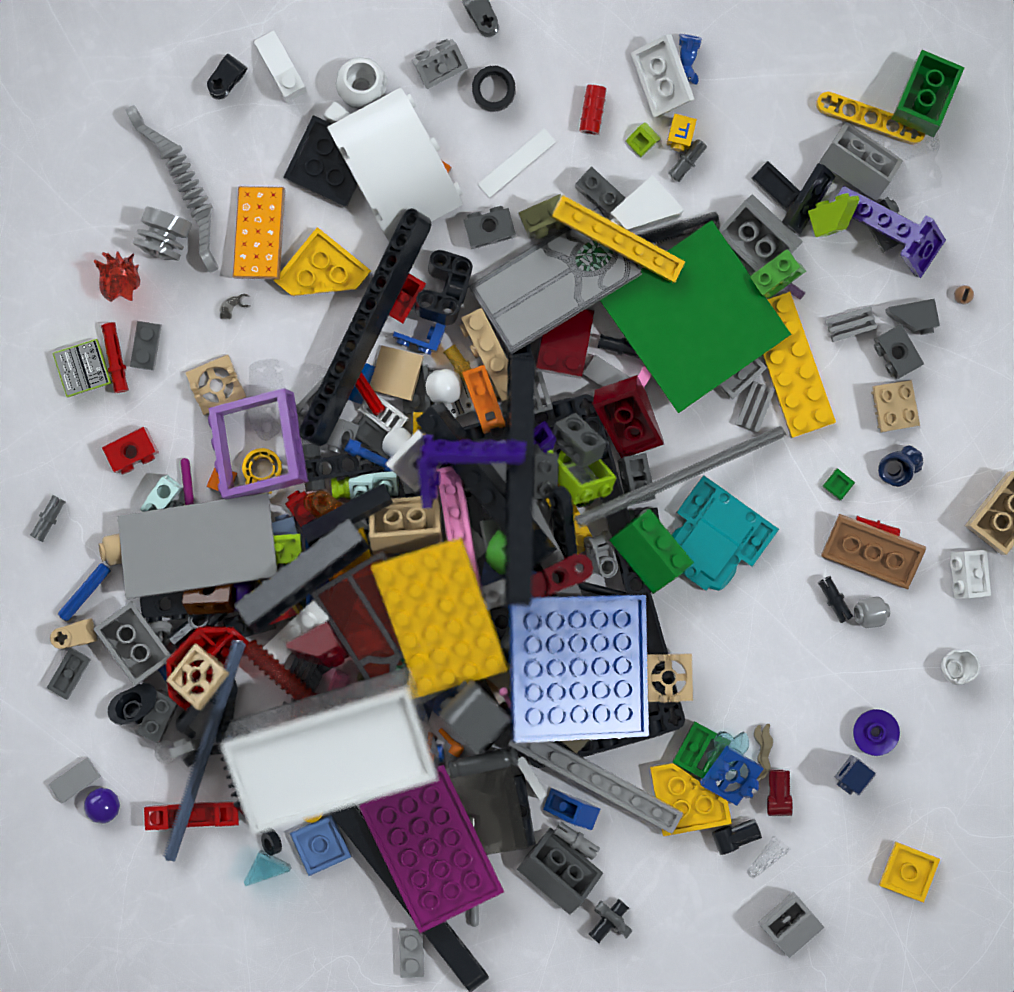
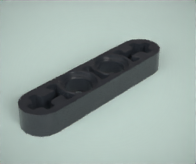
M349 454L305 460L306 470L312 469L311 464H315L314 472L307 473L308 482L376 471L380 466L374 463L373 468H371L370 464L361 465L362 470H359L357 458L359 455L353 457ZM360 456V461L367 460ZM344 459H351L354 462L352 471H345L343 469L342 462ZM322 462H327L331 465L332 471L330 474L324 475L320 472L319 466Z
M558 486L550 491L549 499L553 536L565 559L577 554L572 498L565 487Z

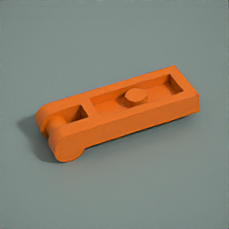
M485 365L462 372L483 433L487 434L496 427H499V429L506 427ZM494 412L495 418L487 421L485 414Z

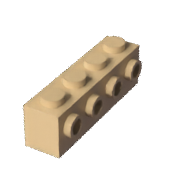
M480 308L462 317L461 321L463 324L459 325L465 338L470 337L473 344L469 347L475 359L480 357L483 365H485L487 374L494 385L492 388L496 399L500 398L502 403L507 401L508 359L483 309Z

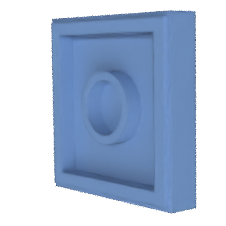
M331 815L290 833L308 876L352 857L340 828Z

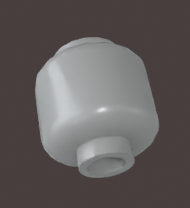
M878 596L862 598L854 607V617L856 622L860 623L864 628L880 627L885 625L887 617H890V607Z

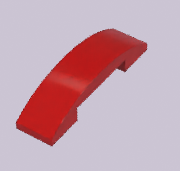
M234 802L194 803L187 827L238 826L239 812L234 807ZM179 804L144 807L145 831L174 828L173 825L176 826L173 824L176 823L174 820H177L175 817L179 815L177 812H180L178 807L182 806Z

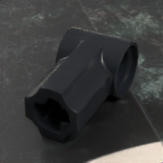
M755 819L733 827H722L712 832L720 855L731 853L739 849V846L762 838Z

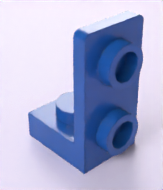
M436 323L435 327H430L427 339L430 340L429 344L395 331L393 338H396V343L409 347L410 344L418 346V351L431 355V352L437 353L446 325Z

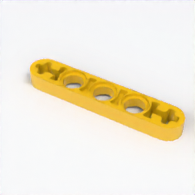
M823 92L816 101L817 109L825 115L908 144H918L925 137V134L919 131L917 133L920 136H917L915 139H912V134L906 131L903 133V136L900 135L904 126L901 123H898L899 128L896 132H890L886 127V123L888 120H891L893 113L833 92ZM829 97L830 103L835 105L838 104V101H841L838 113L834 112L836 109L834 106L830 105L828 108H824V103L821 100ZM847 104L852 105L855 108V114L851 117L844 115L842 111L843 106ZM873 112L877 116L876 123H866L864 119L865 114ZM906 126V128H905L906 130H909V131H912V130H913L912 128H910V127H908V126Z

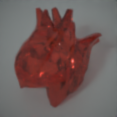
M119 251L116 252V258L112 257L109 253L102 252V255L107 259V264L98 260L93 261L100 272L99 289L101 294L110 302L119 296L133 301V290L140 286L141 281L138 274L139 264L135 266L133 264L134 254L132 253L129 257L123 259Z

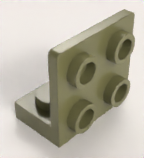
M561 194L518 212L529 239L535 237V240L547 236L548 231L556 228L558 231L566 227L565 224L551 217Z

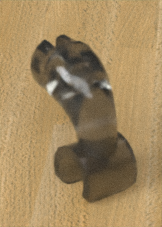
M241 294L228 298L220 306L219 317L221 319H231V311H233L236 305L249 308L251 305H243L242 299L251 296Z

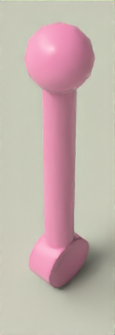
M501 688L499 694L504 697L511 711L508 689Z

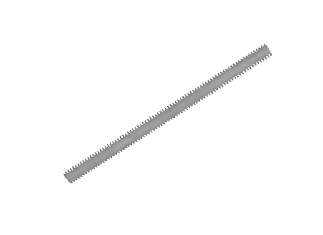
M782 426L769 430V432H764V434L762 433L751 438L749 441L746 440L744 443H739L734 448L731 447L726 449V451L723 450L721 453L719 452L711 456V458L703 459V461L701 460L690 465L688 468L685 467V469L683 468V470L672 473L670 476L662 477V479L660 478L652 482V484L644 485V487L642 486L634 490V492L631 491V493H626V495L615 498L613 501L610 500V502L608 501V503L606 502L600 505V507L597 506L592 508V510L581 513L579 516L574 517L580 528L581 525L582 527L584 524L586 526L589 524V521L590 523L594 522V519L597 521V518L598 520L602 516L604 518L605 515H610V512L612 514L613 512L615 513V510L617 512L618 509L621 510L623 507H628V504L629 506L633 505L636 501H642L644 498L651 497L662 492V490L664 491L667 488L669 489L680 484V482L682 483L685 480L696 477L698 474L700 475L703 472L705 473L708 470L721 466V464L728 463L736 459V457L739 458L741 455L743 456L764 445L773 443L783 438L784 435L786 436V432Z

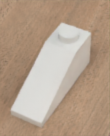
M275 31L254 41L286 102L307 92L304 83Z

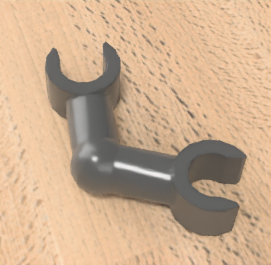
M600 901L594 911L610 920L616 926L615 931L618 934L619 932L622 933L627 939L632 933V929L625 924L623 917L610 910L609 906L604 902Z

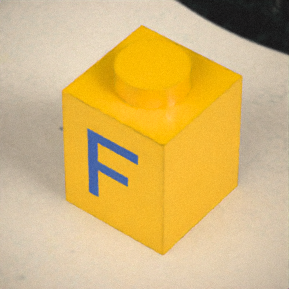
M674 114L666 144L671 145L670 148L675 151L684 152V149L688 150L697 119Z

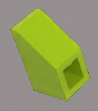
M848 193L836 196V201L830 203L829 200L815 204L816 208L808 211L815 237L829 236L846 230L858 205L859 196H849Z

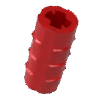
M587 85L584 105L582 107V117L580 119L579 131L581 133L599 135L604 102L606 101V87Z

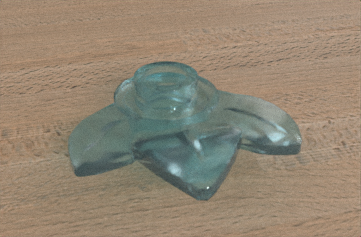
M725 731L718 732L714 738L715 749L706 754L709 763L713 765L726 746L744 755L749 748V738L746 732L743 731L734 738ZM731 761L728 764L734 765L736 761Z

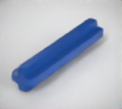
M104 563L98 565L58 612L60 618L64 621L71 619L110 573L111 570Z

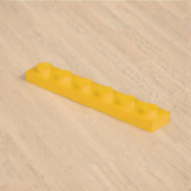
M564 195L560 197L551 215L553 219L671 283H675L685 261Z

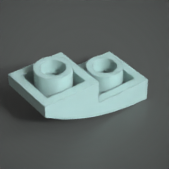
M394 472L366 474L351 478L348 482L351 500L382 483L386 486L390 496H398L400 491L398 475Z

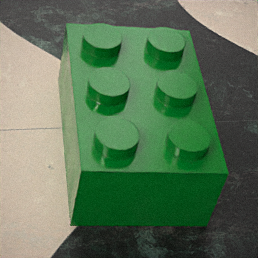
M921 50L891 120L934 138L943 122L965 67Z

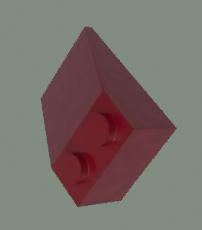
M585 309L542 336L536 370L581 379L595 311Z
M638 375L594 391L593 406L621 458L664 445V440L649 398Z

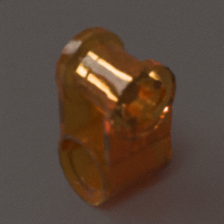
M326 491L311 492L304 498L305 509L316 518L343 505V503L337 501Z

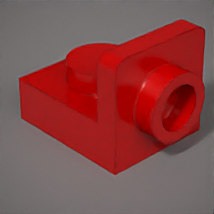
M297 490L287 497L289 501L285 505L301 527L321 515L306 491L300 493Z

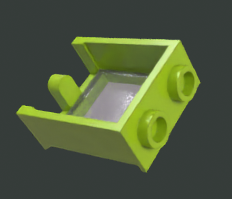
M561 450L558 457L557 483L568 490L573 500V505L605 497L611 493L617 477L601 459L580 468Z

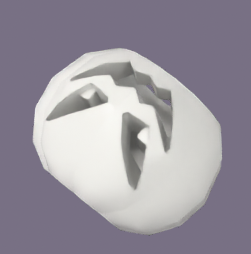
M363 57L352 58L343 64L337 72L335 84L337 93L347 105L362 109L384 97L387 76L374 60ZM361 81L368 84L369 87L365 91H358L353 88L356 83Z

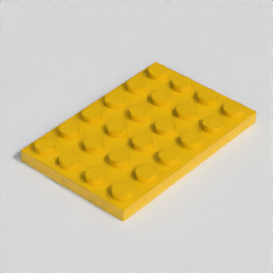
M462 537L372 565L373 573L419 697L459 686L464 681L468 683L471 679L475 681L508 671V664Z

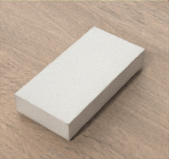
M524 755L518 756L517 765L539 800L547 796L546 790Z

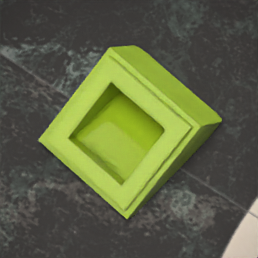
M645 122L625 141L642 157L661 138Z

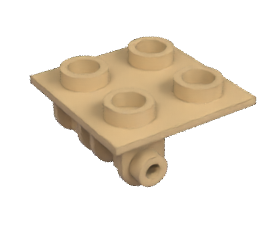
M912 380L872 387L873 392L871 394H873L874 403H876L874 408H877L875 415H878L879 426L877 428H880L881 433L920 426Z

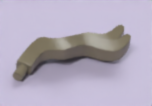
M766 724L762 731L761 725H758L753 733L755 740L760 745L757 761L764 768L757 778L758 781L763 780L771 768L768 759L773 745V738L769 733L770 724Z

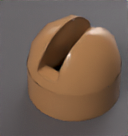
M967 285L958 287L954 293V298L959 304H967L974 297L972 288ZM965 289H967L968 294L966 296V299L963 300L962 297L964 295Z

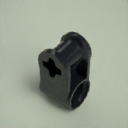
M229 53L226 54L207 81L210 95L217 100L226 98L233 87L245 75L248 67ZM216 84L219 86L220 84H222L223 89H216L215 91L214 85Z

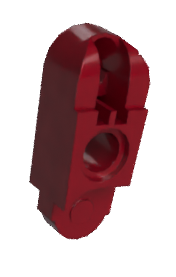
M575 554L532 575V598H542L586 581L593 572L591 560L586 555ZM579 563L583 566L582 572L576 571V564ZM553 573H556L559 576L558 584H556L552 579Z

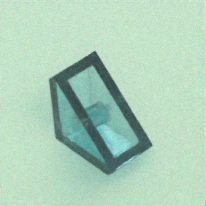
M260 850L244 881L245 887L290 872L292 869L291 865Z

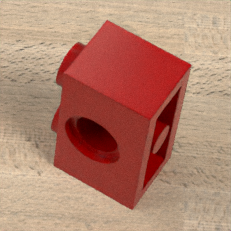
M142 427L102 447L114 473L121 472L122 475L134 470L133 465L142 462L144 465L155 459L154 455L159 453L146 427ZM130 446H135L137 455L129 459L126 455V450Z

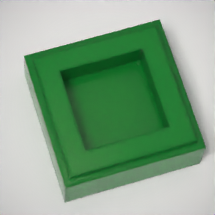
M836 468L822 487L841 501L855 482Z

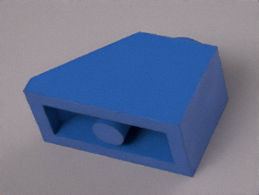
M551 788L543 810L575 826L593 830L601 810L584 800Z

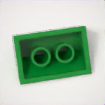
M650 508L641 511L608 540L652 594L672 582L694 563Z

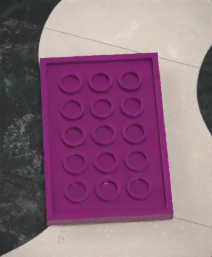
M444 764L435 768L437 780L373 798L359 805L419 933L504 893V889Z

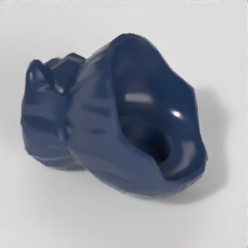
M908 445L903 447L901 451L886 455L878 466L879 477L884 482L895 487L907 484L915 473L922 470V453L913 446Z

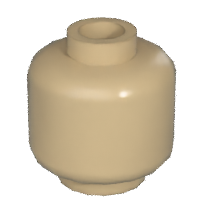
M119 534L105 536L102 539V543H99L102 562L106 561L109 566L122 564Z

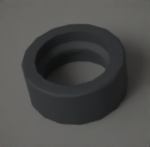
M497 65L487 66L475 75L472 82V94L475 102L482 109L497 112L507 108L513 102L516 91L515 81L508 70ZM491 75L503 78L507 84L506 96L498 102L487 101L480 92L482 81Z

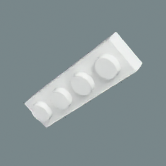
M312 601L270 640L257 655L273 671L292 653L285 643L321 625L329 617L315 601Z

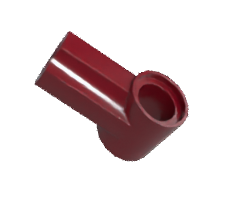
M770 770L769 795L767 796L768 816H792L793 802L790 795V771Z

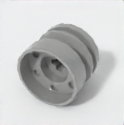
M146 206L141 221L150 227L149 231L138 229L137 234L146 237L144 241L134 238L133 244L152 256L164 260L179 261L181 255L171 250L172 248L183 250L184 246L176 242L175 239L176 237L187 238L192 223L168 212Z

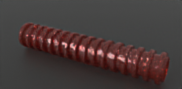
M256 639L251 640L246 645L242 656H247L248 661H253V665L258 666L259 671L263 670L265 676L269 675V679L271 681L274 680L275 685H280L281 690L285 689V694H290L292 700L296 699L298 705L302 704V708L307 709L308 714L312 713L314 715L334 709V707L328 706L327 701L323 702V698L318 697L317 692H312L311 687L307 688V684L305 682L302 683L301 678H296L295 673L291 674L290 669H286L284 663L280 664L278 658L274 659V655L269 654L268 649L264 650L262 644L258 645Z

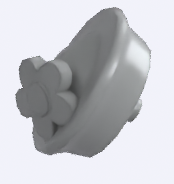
M156 621L150 624V627L163 645H168L171 642L168 636L175 631L174 626L166 621Z

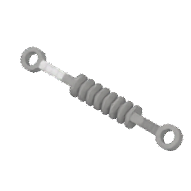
M135 105L127 108V115L135 129L157 144L162 159H170L165 164L167 168L174 166V169L169 173L170 176L178 175L174 183L183 184L178 188L179 192H187L182 199H191V202L186 207L188 209L195 207L191 216L195 218L199 226L200 256L210 273L218 270L219 267L209 250L213 207L211 204H203L208 199L207 196L199 197V194L204 189L203 187L195 188L199 183V179L191 180L195 172L186 171L191 164H182L187 156L185 154L178 156V153L183 148L181 145L175 144L146 126Z

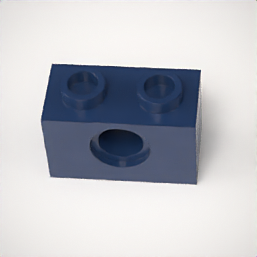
M851 755L834 777L839 780L837 785L850 795L853 792L860 795L877 773L858 758Z

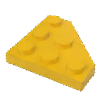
M317 227L282 269L280 280L273 281L291 296L357 290L372 271Z
M674 763L650 767L655 797L683 812V816L674 832L671 834L661 828L662 836L732 824L728 801L704 788L699 780Z

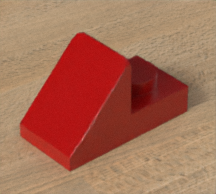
M409 273L389 316L404 324L416 303L418 293L424 290L427 283Z

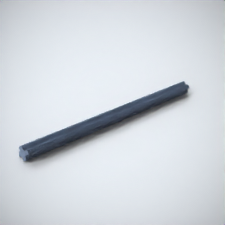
M232 640L235 643H231L234 646H230L233 649H230L232 652L229 651L231 653L228 654L230 657H227L229 660L226 659L228 663L225 662L227 665H224L227 667L224 669L230 674L218 688L220 690H216L219 693L216 692L217 695L215 697L217 698H214L216 701H213L215 704L212 703L214 705L211 706L213 709H210L212 712L209 711L212 715L208 714L211 717L207 718L210 720H206L209 723L206 722L208 726L205 725L207 727L204 728L206 731H203L205 734L202 733L204 736H201L204 739H200L203 742H200L199 746L201 747H198L200 750H197L196 754L198 755H195L197 758H194L197 761H193L195 766H192L194 769L190 771L192 773L189 774L191 777H188L190 780L187 779L189 782H186L189 785H185L188 788H185L184 792L186 793H183L185 796H182L181 800L183 801H180L183 804H179L182 807H178L180 812H177L179 815H176L175 819L177 820H174L176 823H173L176 826L173 825L174 828L172 830L174 831H171L173 834L170 833L171 836L169 838L171 839H168L170 842L166 844L168 847L165 848L168 850H164L166 855L163 856L166 861H176L199 790L198 788L205 772L204 769H206L221 722L220 720L228 701L227 698H229L237 668L245 648L244 646L246 645L243 641Z

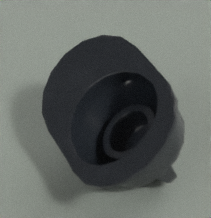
M142 683L116 695L108 706L109 719L118 725L135 726L142 723L144 716L150 713L157 701L155 687L150 683Z

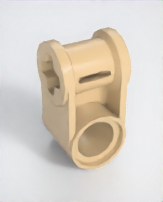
M93 619L82 620L72 623V625L55 629L50 636L52 645L58 649L98 641L97 634L94 631ZM60 632L63 635H67L68 639L64 640V644L63 642H58L57 637L61 636Z

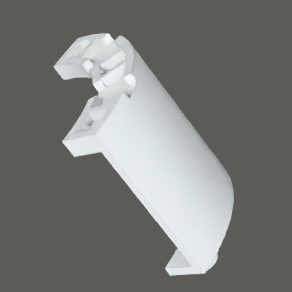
M402 88L389 93L327 127L368 201L388 242H390L402 215L408 209H416L430 218L432 222L463 205L460 198L463 192L457 182H452L437 153L440 150L434 137L429 138L413 109L416 104L410 94L405 95Z

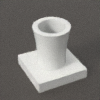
M396 428L391 430L383 440L382 449L386 455L391 457L386 465L410 488L417 492L420 488L418 459H421L420 449L421 445H424V435L417 430L411 436L407 429ZM439 463V465L436 466V469H438L443 463Z

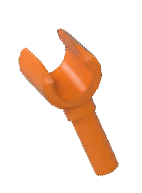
M443 728L439 729L438 732L452 745L448 752L455 757H460L464 751L463 745L451 738Z

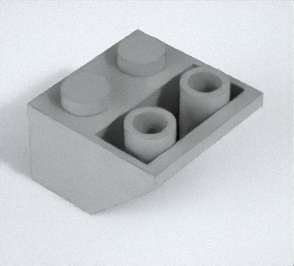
M794 892L759 921L761 927L789 958L824 928Z

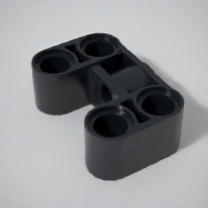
M444 250L434 251L430 255L428 272L432 277L446 283L441 293L431 290L420 291L416 297L415 313L423 319L439 324H454L467 294L473 268L472 262L466 257ZM440 262L444 266H437L434 263ZM463 269L466 273H459L457 270ZM428 302L430 306H423L421 303ZM444 309H450L453 313H446Z

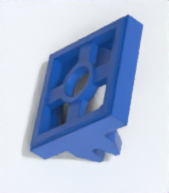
M726 746L700 784L737 806L743 797L753 798L752 789L758 791L759 781L757 778L764 768L743 754ZM731 761H736L734 765L728 764ZM743 764H745L748 769V776L746 777V779L740 776L739 770L743 766ZM729 770H736V776L733 779L728 780L725 778ZM737 782L741 785L734 791H725L729 784Z

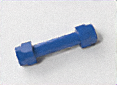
M352 439L348 440L344 451L353 457L359 455L383 467L384 472H393L386 465L391 457L386 459L361 447V442Z

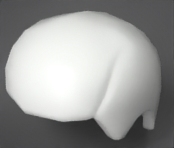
M449 369L434 371L428 376L426 381V393L434 403H454L460 398L463 391L461 377Z
M953 650L942 659L941 670L944 678L950 683L964 685L978 676L980 664L978 658L970 650Z

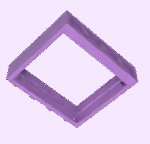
M282 388L209 408L210 416H208V423L213 435L211 444L216 455L215 469L219 475L220 483H218V490L222 498L231 499L258 495L308 482L302 440L299 434L300 428L294 392ZM278 401L289 474L234 488L224 415Z

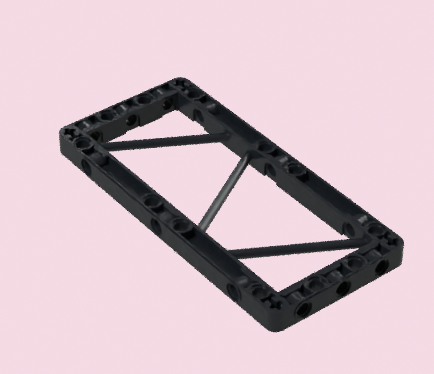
M584 394L551 402L553 409L543 411L548 416L547 423L550 428L554 427L556 422L575 413L581 418L582 416H587L585 408H580V405L584 399L588 403H592V406L589 408L590 415L595 413L596 417H589L584 421L587 423L593 421L598 424L599 430L597 433L606 441L601 460L617 477L611 493L605 497H599L601 505L623 496L610 444L606 437L603 423L593 406L594 397ZM534 414V428L539 425L535 421L536 414ZM507 415L503 416L506 427H503V433L499 437L491 435L490 432L484 434L480 422L465 426L463 429L473 442H485L488 440L499 442L503 439L506 440ZM560 448L555 452L557 453L558 457L561 452ZM463 482L470 524L483 539L480 521H484L485 516L482 506ZM627 506L621 510L618 509L617 512L615 510V513L611 514L610 512L608 516L605 515L608 531L611 536H614L631 521ZM614 548L626 592L585 581L577 584L579 589L602 596L646 595L647 654H668L651 591L643 582L640 590L633 591L631 589L630 581L633 578L639 577ZM486 552L477 559L480 581L484 561L487 562ZM532 568V571H536V572L541 571V570ZM495 607L488 611L500 642L509 627V623L505 628H498L495 624V619L500 615H504L509 620V608ZM661 661L654 667L652 674H660L665 669V662ZM665 671L662 674V681L665 684H672L675 681L674 673L672 671ZM652 681L654 688L662 694L665 691V686L660 681ZM675 684V685L672 686V687H673V694L678 693L677 687H676V684ZM681 701L657 702L659 710L648 713L649 736L590 739V747L587 750L580 749L577 755L581 757L590 756L658 737L682 728L685 723V716ZM677 704V708H673L676 716H680V719L677 720L676 725H673L672 722H668V719L671 718L670 710L664 711V707H673ZM552 740L553 742H555V743H557V744L563 746L564 748H566V749L572 751V750H571L568 746H566L561 740ZM529 757V761L534 767H547L546 765Z

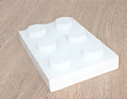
M671 34L664 35L631 52L654 118L667 114L695 100Z

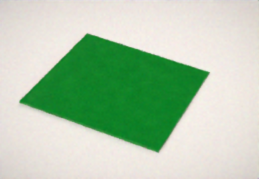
M712 220L667 251L685 261L675 283H671L643 267L641 269L642 275L600 300L677 413L689 407L792 335L767 298L761 294L754 284L751 275Z

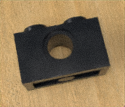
M184 591L140 597L142 616L144 618L148 617V622L162 621V616L171 615L172 620L185 619V614L188 613L182 604ZM164 597L171 601V607L167 611L160 607V601Z

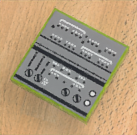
M98 339L53 353L66 397L112 384Z

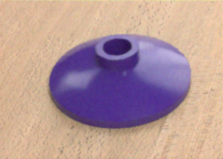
M872 709L858 717L854 724L853 737L856 745L863 752L872 756H881L895 748L899 741L900 728L897 720L890 713L880 709ZM873 728L879 729L877 736L871 734Z

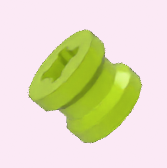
M350 476L344 479H331L333 501H338L340 498L351 499L348 483L349 479H351Z

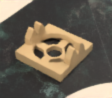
M228 354L186 372L190 388L204 416L209 414V408L247 398ZM213 368L224 369L229 373V376L225 378L216 376ZM204 372H207L210 379L206 386L199 388L200 378ZM213 379H220L223 382V388L219 392H214L210 388V383ZM233 382V391L226 399L224 395L226 385ZM209 392L216 394L219 402H210L202 395Z
M194 644L166 681L189 703L201 711L230 673L223 668L224 664L218 662L217 658L207 653L199 645ZM204 660L199 667L190 666L193 661ZM210 665L214 674L211 684L206 680L205 674ZM200 670L202 675L200 681L193 683L191 679L192 673ZM184 672L187 673L188 680L185 686L183 683ZM194 686H202L205 689L201 694H192L193 691L191 690Z
M691 653L647 654L648 702L693 701ZM661 661H664L665 669L660 674H652L654 667ZM672 661L681 664L685 673L677 674L672 669ZM665 671H672L675 674V681L672 684H665L662 681V674ZM652 681H660L665 686V695L654 688ZM677 681H686L682 690L673 695L672 686Z

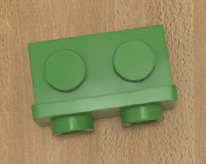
M785 250L751 275V279L761 294L770 299L807 271L801 263L796 261L789 250Z

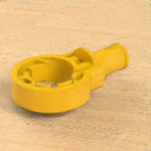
M266 448L255 449L248 453L242 464V472L246 479L245 485L250 484L251 480L254 483L273 478L274 476H281L282 463L277 454ZM270 457L275 458L278 463L277 472L276 466L273 465L272 473L265 478H258L252 474L253 462L250 461L251 458L254 461L267 459L271 464H274V461Z

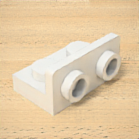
M987 549L950 553L954 598L991 596Z

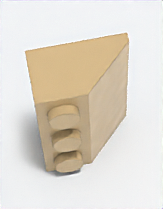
M439 495L437 499L433 500L432 509H422L421 496L392 499L393 504L369 516V538L373 555L382 551L385 554L413 552L443 543Z

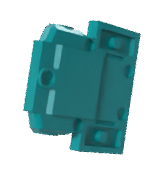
M703 475L676 512L686 519V522L682 527L675 529L672 536L694 562L682 574L705 591L708 588L720 591L731 581L741 560L753 567L779 528Z

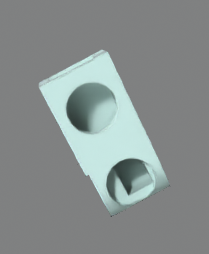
M168 475L162 476L140 510L146 512L166 509L171 501L181 492L183 486Z

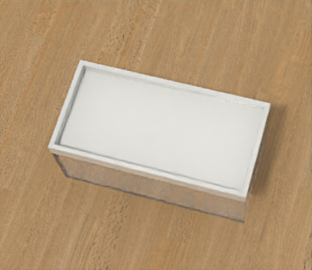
M408 667L231 720L222 744V749L252 834L437 780L439 751L411 669Z

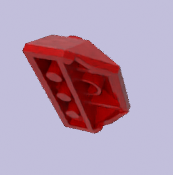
M198 627L166 660L167 679L194 644L199 645L207 653L217 658L218 662L227 665L225 663H228L226 659L229 660L227 658L230 657L228 654H231L229 651L232 652L230 649H233L230 646H234L231 643H235L232 640L243 641L246 644L245 648L250 642L234 627ZM204 660L193 661L190 666L199 667ZM210 665L205 674L206 680L211 684L214 674ZM200 670L192 673L191 679L193 683L200 681L202 676ZM184 672L183 683L185 686V684L188 682L186 672ZM167 682L168 696L186 711L191 706V703ZM194 686L191 691H193L192 694H201L205 689L202 686Z

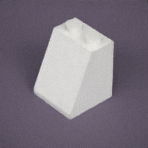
M652 175L610 213L609 220L635 233L676 220L682 215L684 209Z

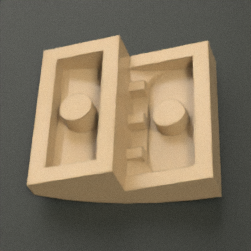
M381 346L370 386L374 392L412 401L424 356Z

